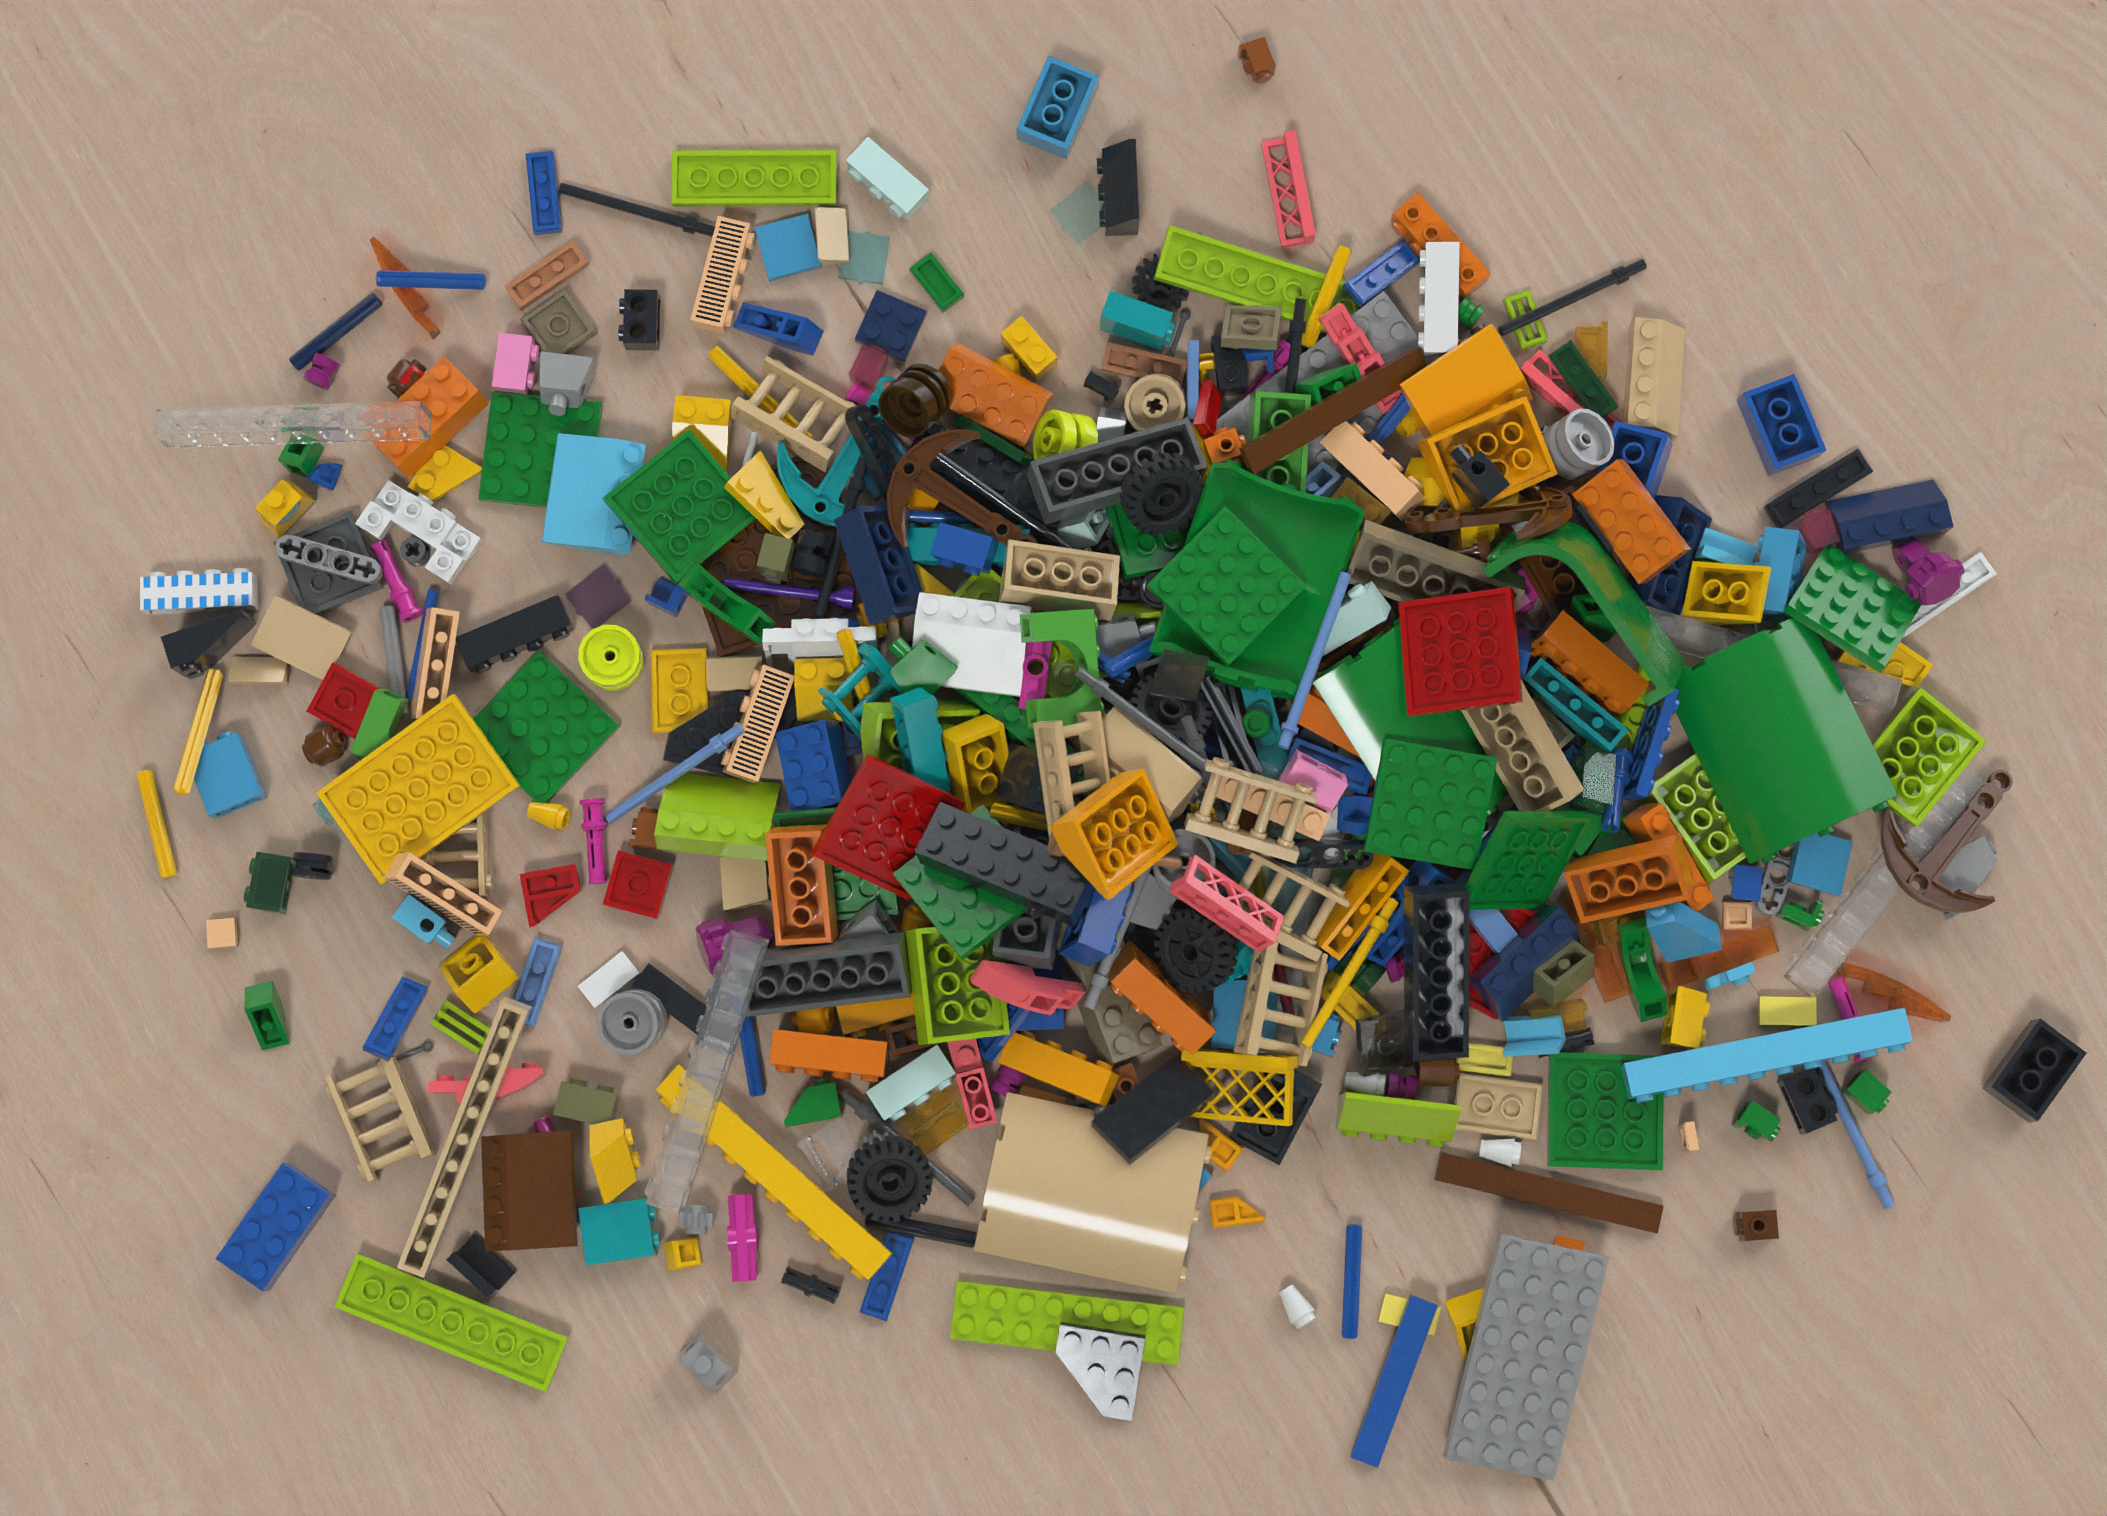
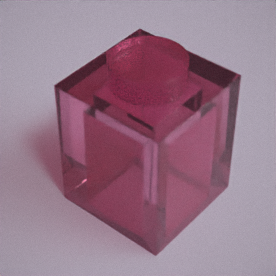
M862 345L849 372L850 381L854 383L859 381L862 384L861 386L875 392L877 382L882 378L889 364L888 356L885 355L886 352L875 345L870 347Z
M1819 508L1804 513V518L1797 523L1799 531L1807 543V554L1821 551L1828 545L1834 547L1840 542L1830 510L1820 512Z

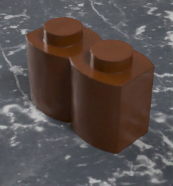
M1456 1058L1414 1062V1071L1419 1087H1454V1080H1459L1460 1067L1459 1063H1456Z

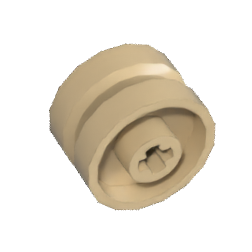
M1160 373L1145 375L1136 381L1126 394L1124 405L1126 417L1133 428L1138 431L1181 420L1185 416L1187 408L1185 391L1180 383L1169 375ZM1154 399L1160 400L1159 404H1162L1160 409L1152 407L1151 402Z

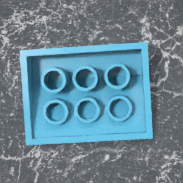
M558 433L541 542L621 558L628 555L631 551L633 535L602 499L643 466L646 444L620 439Z

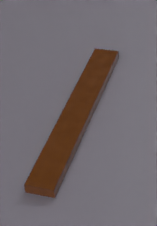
M1413 347L1240 447L1239 450L1248 472L1255 474L1400 390L1399 384L1427 366L1421 348Z
M1440 1152L1434 1177L1436 1181L1658 1234L1664 1207L1663 1205L1443 1152Z

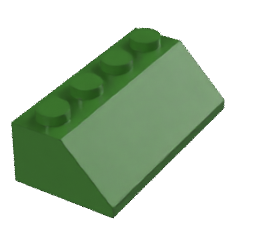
M1264 391L1251 393L1247 443L1310 408L1311 395ZM1308 443L1254 475L1279 485L1282 483L1293 485L1297 488V491L1306 493Z

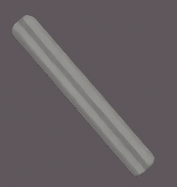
M383 606L379 611L390 691L406 698L407 691L396 609L393 606ZM407 703V705H406V707H405V710H404L403 714H406V713L409 712L408 703Z

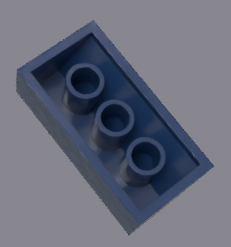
M1934 480L1825 502L1835 548L1841 550L1844 554L1907 542L1912 538L1921 539L1941 535L1954 527L1947 499Z
M1655 495L1654 500L1691 550L1647 583L1638 584L1630 572L1627 580L1650 613L1672 621H1678L1685 602L1692 562L1698 561L1694 558L1704 528L1710 527L1712 518L1682 497Z
M888 506L857 507L834 519L837 534L843 545L846 560L851 568L855 586L860 594L865 615L870 625L888 623L916 614L919 592L923 593L908 547H902L891 528L888 518Z
M1545 905L1516 932L1518 936L1499 954L1494 953L1469 976L1470 985L1500 1022H1503L1534 993L1533 979L1535 969L1573 940L1581 944L1577 927L1560 906Z

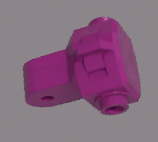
M1912 538L1893 548V557L1896 564L1907 575L1905 591L1911 600L1916 599L1922 606L1935 605L1952 596L1960 588L1961 575L1965 572L1964 567L1959 560H1953L1946 552L1931 553L1916 538Z
M759 916L735 923H730L723 918L706 920L696 927L697 943L707 970L714 976L728 974L734 970L733 964L741 952L767 949L774 941L766 920Z

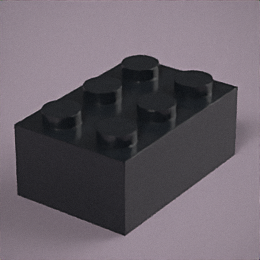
M2041 1018L2030 1020L1982 1089L2028 1123L2038 1122L2087 1052Z

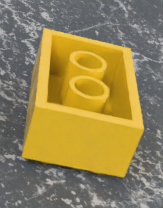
M986 713L944 730L941 742L948 758L945 764L952 780L950 791L952 795L966 803L962 811L971 814L982 804L989 811L993 803H1008V801L995 797L1009 754L1004 724Z

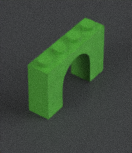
M1094 609L1019 614L1022 643L1039 641L1059 642L1072 653L1076 663V672L1082 667L1100 680L1102 678L1100 672H1098L1100 649L1096 643L1098 621L1094 615ZM1075 677L1072 686L1061 696L1026 700L1028 729L1034 728L1033 723L1040 721L1062 720L1063 726L1076 724L1077 712L1101 711V716H1103V702L1091 692L1092 689Z
M385 688L375 690L350 752L358 755V760L361 761L397 734L398 724L409 699Z

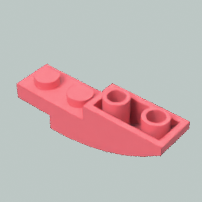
M983 960L970 977L972 984L1002 1001L1029 1011L1052 1015L1056 1008L1073 1010L1086 993L1083 983L1038 977L1034 975L1032 967Z
M976 1039L947 1042L970 1130L998 1123Z
M522 1063V1068L511 1069V1064H509L496 1100L518 1093L535 1084L547 1075V1069L539 1068V1063ZM451 1075L437 1076V1081H428V1093H457V1104H461L472 1075H465V1081H454V1076Z

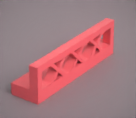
M1296 131L1284 132V137L1281 139L1263 141L1261 143L1281 248L1314 243L1316 235ZM1284 146L1286 156L1281 163H1278L1270 157L1269 148ZM1286 161H1287L1288 169L1283 166ZM1272 165L1276 167V170L1274 172L1272 169ZM1280 170L1290 176L1291 182L1286 189L1275 183L1274 178ZM1291 187H1292L1293 195L1288 192ZM1277 191L1281 193V196L1279 198L1277 195ZM1285 196L1295 202L1296 208L1291 215L1280 209L1279 204ZM1296 213H1297L1298 221L1293 218ZM1282 217L1286 219V222L1284 223V225H1283ZM1290 222L1300 228V238L1286 240L1284 230Z
M1540 349L1529 361L1527 360L1522 365L1520 371L1525 377L1528 386L1564 417L1577 409H1583L1573 400V398L1577 397L1569 386V394H1566L1553 383V380L1564 379L1548 356ZM1538 359L1547 366L1548 376H1545L1533 366ZM1610 413L1608 416H1606V418L1613 423L1609 427L1611 431L1613 429L1615 421L1622 422L1613 413Z
M1197 855L1192 856L1184 876L1172 883L1169 892L1256 952H1260L1275 944L1284 916ZM1196 868L1203 872L1206 882H1202L1194 877ZM1220 883L1223 885L1229 897L1225 898L1222 896L1216 884ZM1238 899H1243L1248 903L1250 913L1242 910ZM1261 914H1265L1273 920L1271 928L1264 925Z

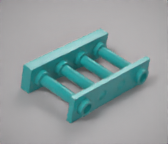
M865 643L857 649L862 657L861 665L834 693L822 687L817 690L824 698L821 703L830 712H836L860 740L861 724L858 720L862 717L863 703L876 702L886 691H891L895 696L903 694L890 673L892 666L875 647ZM869 672H875L879 677L877 680L878 684L850 712L841 701Z

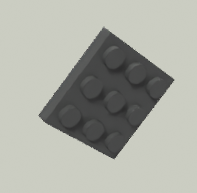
M352 511L293 534V536L371 558L360 528L355 524L356 518ZM290 541L289 545L283 546L286 555H288L289 551L298 552L301 555L299 559H302V550L294 547L292 541ZM317 548L311 550L308 555L309 561L312 563L321 561L323 558L322 550ZM279 556L298 605L317 615L383 589L380 580L375 584H364L287 562ZM346 556L337 558L335 568L339 571L347 569L350 563L349 558ZM356 560L355 569L364 572L366 578H368L369 574H375L372 564L368 568L360 567L357 564L359 560Z

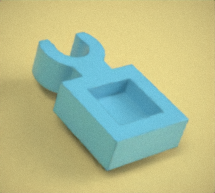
M1749 962L1707 978L1703 982L1707 991L1729 982H1733L1734 986L1750 981L1748 975L1755 973L1756 970L1753 963Z

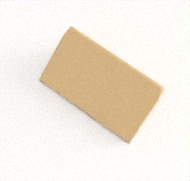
M815 208L818 260L823 266L850 262L847 210L845 208Z
M762 655L706 658L707 690L730 691L752 689V686L748 685L753 670H758L763 665Z
M232 657L228 683L231 685L287 686L288 663L276 657Z

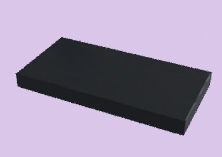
M1175 1055L1092 1120L1091 1126L1131 1164L1214 1098L1215 1092Z

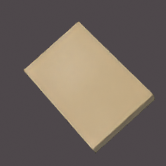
M274 595L251 642V646L323 680L333 662L338 663L352 631L278 595Z
M1460 1073V1078L1456 1081L1454 1105L1461 1106V1113L1455 1130L1537 1141L1543 1084Z

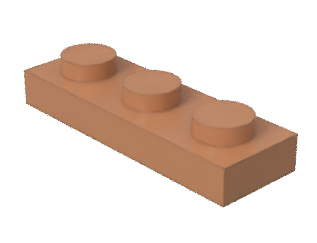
M572 240L504 287L522 311L589 266V263Z
M1107 342L1101 370L1136 379H1141L1145 375L1160 373L1169 375L1182 386L1188 360Z

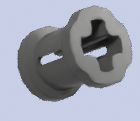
M414 537L407 538L401 544V555L413 567L424 566L428 562L430 551L420 539ZM413 548L420 552L417 557L410 552Z

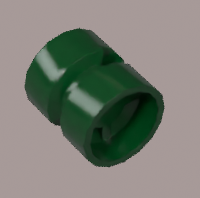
M1357 945L1334 969V972L1340 977L1357 951ZM1365 958L1352 979V988L1364 997L1386 972L1387 968Z

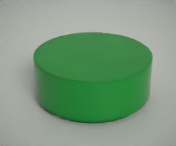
M1259 709L1249 711L1244 716L1242 723L1245 733L1253 738L1267 736L1273 726L1271 716L1266 711Z

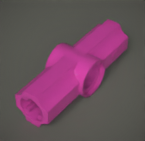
M1053 641L1027 642L1025 660L1022 664L1023 678L1019 709L1026 710V700L1044 699L1046 697L1048 676L1051 671L1050 658ZM1035 660L1042 661L1044 669L1039 675H1032L1030 672V665Z
M753 1194L728 1195L730 1226L727 1227L728 1250L729 1252L731 1251L732 1282L757 1280L758 1275L756 1261L758 1229L754 1220Z

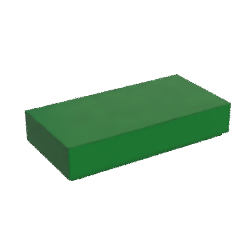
M931 252L909 268V271L942 313L965 297L961 289Z

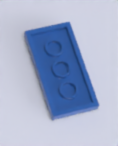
M1674 688L1673 692L1651 706L1646 704L1632 750L1634 759L1629 766L1631 780L1625 786L1623 800L1632 801L1646 798L1653 790L1655 779L1652 777L1655 768L1659 767L1663 758V752H1661L1663 741L1668 739L1671 732L1670 718L1671 715L1675 714L1679 706V699L1677 698L1678 689Z

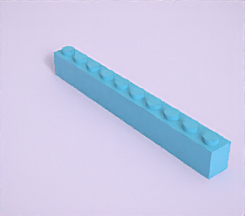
M1905 1008L1627 1062L1621 1065V1071L1628 1100L1636 1098V1102L1641 1103L1654 1100L1653 1095L1664 1093L1665 1097H1672L1682 1094L1681 1089L1692 1087L1693 1092L1710 1089L1709 1084L1720 1082L1721 1086H1728L1738 1083L1737 1078L1748 1076L1749 1081L1765 1078L1766 1072L1776 1071L1777 1075L1794 1072L1793 1067L1804 1065L1805 1070L1821 1067L1822 1061L1832 1060L1833 1064L1850 1061L1849 1056L1860 1054L1861 1059L1878 1055L1877 1050L1888 1049L1889 1053L1906 1050L1905 1045L1913 1042Z

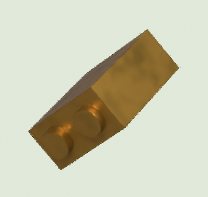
M1348 477L1331 497L1334 499H1339L1341 496L1351 498L1356 501L1355 505L1365 510L1361 528L1365 519L1391 529L1398 522L1391 510Z

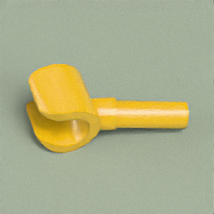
M1214 353L1199 354V385L1202 384V381L1206 380L1207 370L1215 369Z

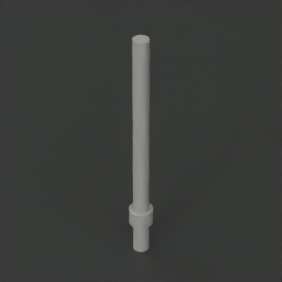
M1152 866L1136 878L1132 884V887H1134L1132 897L1125 904L1123 910L1126 914L1122 926L1117 929L1115 935L1117 939L1116 948L1111 955L1102 959L1097 974L1093 973L1089 983L1092 986L1084 1003V1006L1089 1009H1095L1102 989L1106 990L1110 980L1107 978Z

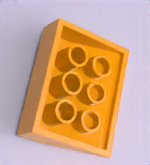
M1489 324L1399 384L1423 439L1515 398L1527 396L1529 402L1533 399L1525 377L1492 324Z
M1527 396L1510 400L1417 441L1427 468L1453 511L1475 509L1451 475L1458 466L1449 453L1461 443L1471 456L1475 455L1478 451H1482L1510 483L1507 488L1481 508L1558 474Z
M1143 768L1118 773L1050 825V829L1061 852L1106 900L1113 898L1179 845Z

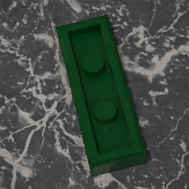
M1569 340L1548 355L1549 360L1585 409H1589L1605 418L1619 408L1572 340Z
M958 414L954 421L956 425L965 430L980 432L981 440L1017 462L1029 467L1030 462L1033 461V456L982 425L961 414Z

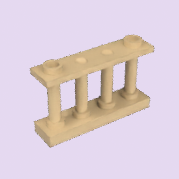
M766 356L762 374L766 375V377L749 400H744L739 396L732 404L730 418L777 445L778 442H784L787 451L826 472L831 465L834 452L830 450V446L846 425L845 413L847 409L856 405L851 401L839 398L792 371L780 360H773ZM775 382H778L790 390L774 413L768 414L759 409L758 406ZM800 395L813 402V405L797 428H792L782 422V419ZM825 409L837 416L822 440L815 441L806 436V433L821 411Z
M1101 711L1077 712V723L1064 727L1062 720L1033 723L1049 838L1052 834L1050 825L1074 808L1073 795L1087 792L1088 797L1110 780ZM1079 735L1081 752L1067 755L1065 738ZM1083 763L1085 780L1071 784L1069 767Z
M1214 757L1213 761L1205 759L1204 768L1212 773L1199 812L1196 811L1195 815L1187 814L1184 823L1185 830L1296 864L1299 849L1298 846L1294 845L1293 837L1305 802L1313 804L1317 802L1318 798L1316 792L1312 791L1313 788L1302 783H1296V786L1234 768L1229 766L1230 762L1221 758ZM1225 776L1238 780L1239 783L1227 820H1223L1220 823L1211 820L1212 816H1210L1222 777ZM1251 784L1267 789L1255 827L1247 831L1240 829V825L1237 823ZM1281 793L1294 797V801L1282 837H1278V840L1267 837L1265 830L1277 794Z
M487 811L477 817V822H470L455 833H477V850L436 852L433 849L420 859L430 866H436V863L478 861L477 878H457L452 880L467 889H479V896L489 898V891H493L494 882L493 875L489 874Z
M1245 848L1244 851L1252 858V861L1238 885L1248 891L1262 865L1277 871L1262 898V901L1270 907L1287 877L1302 884L1283 917L1276 942L1317 962L1322 951L1316 944L1318 942L1316 938L1336 902L1347 908L1350 905L1349 900L1344 895L1345 891L1334 884H1330L1327 887L1271 858L1269 855ZM1314 890L1326 896L1307 932L1299 936L1292 932L1293 928L1291 926L1309 894ZM1238 899L1242 910L1250 913V910L1242 907L1244 905L1243 899ZM1261 914L1264 925L1271 928L1272 921L1268 920L1265 914Z
M1278 942L1260 952H1256L1253 949L1234 1052L1245 1055H1257L1259 1048L1298 1056V1066L1307 1067L1312 1055V1047L1309 1049L1300 1042L1317 1016L1323 978L1328 970V954L1322 953L1316 962L1310 958L1307 960L1278 953ZM1279 964L1306 971L1303 988L1273 981L1274 965ZM1273 992L1301 999L1298 1016L1267 1009L1268 994ZM1267 1020L1296 1027L1293 1044L1262 1037L1263 1022Z
M393 1053L389 1062L379 1058L380 1061L377 1062L376 1066L338 1082L337 1077L333 1075L325 1077L327 1085H324L326 1094L331 1101L335 1100L360 1160V1163L357 1164L359 1173L363 1179L367 1178L368 1182L379 1181L376 1173L377 1170L413 1154L416 1156L420 1155L421 1159H428L437 1155L401 1067L395 1057V1053ZM380 1076L388 1078L391 1087L388 1088L387 1092L349 1108L343 1094L344 1092ZM391 1102L399 1104L402 1113L399 1114L398 1118L360 1134L354 1118ZM402 1128L410 1130L413 1137L410 1140V1144L374 1160L370 1159L365 1147L366 1144Z

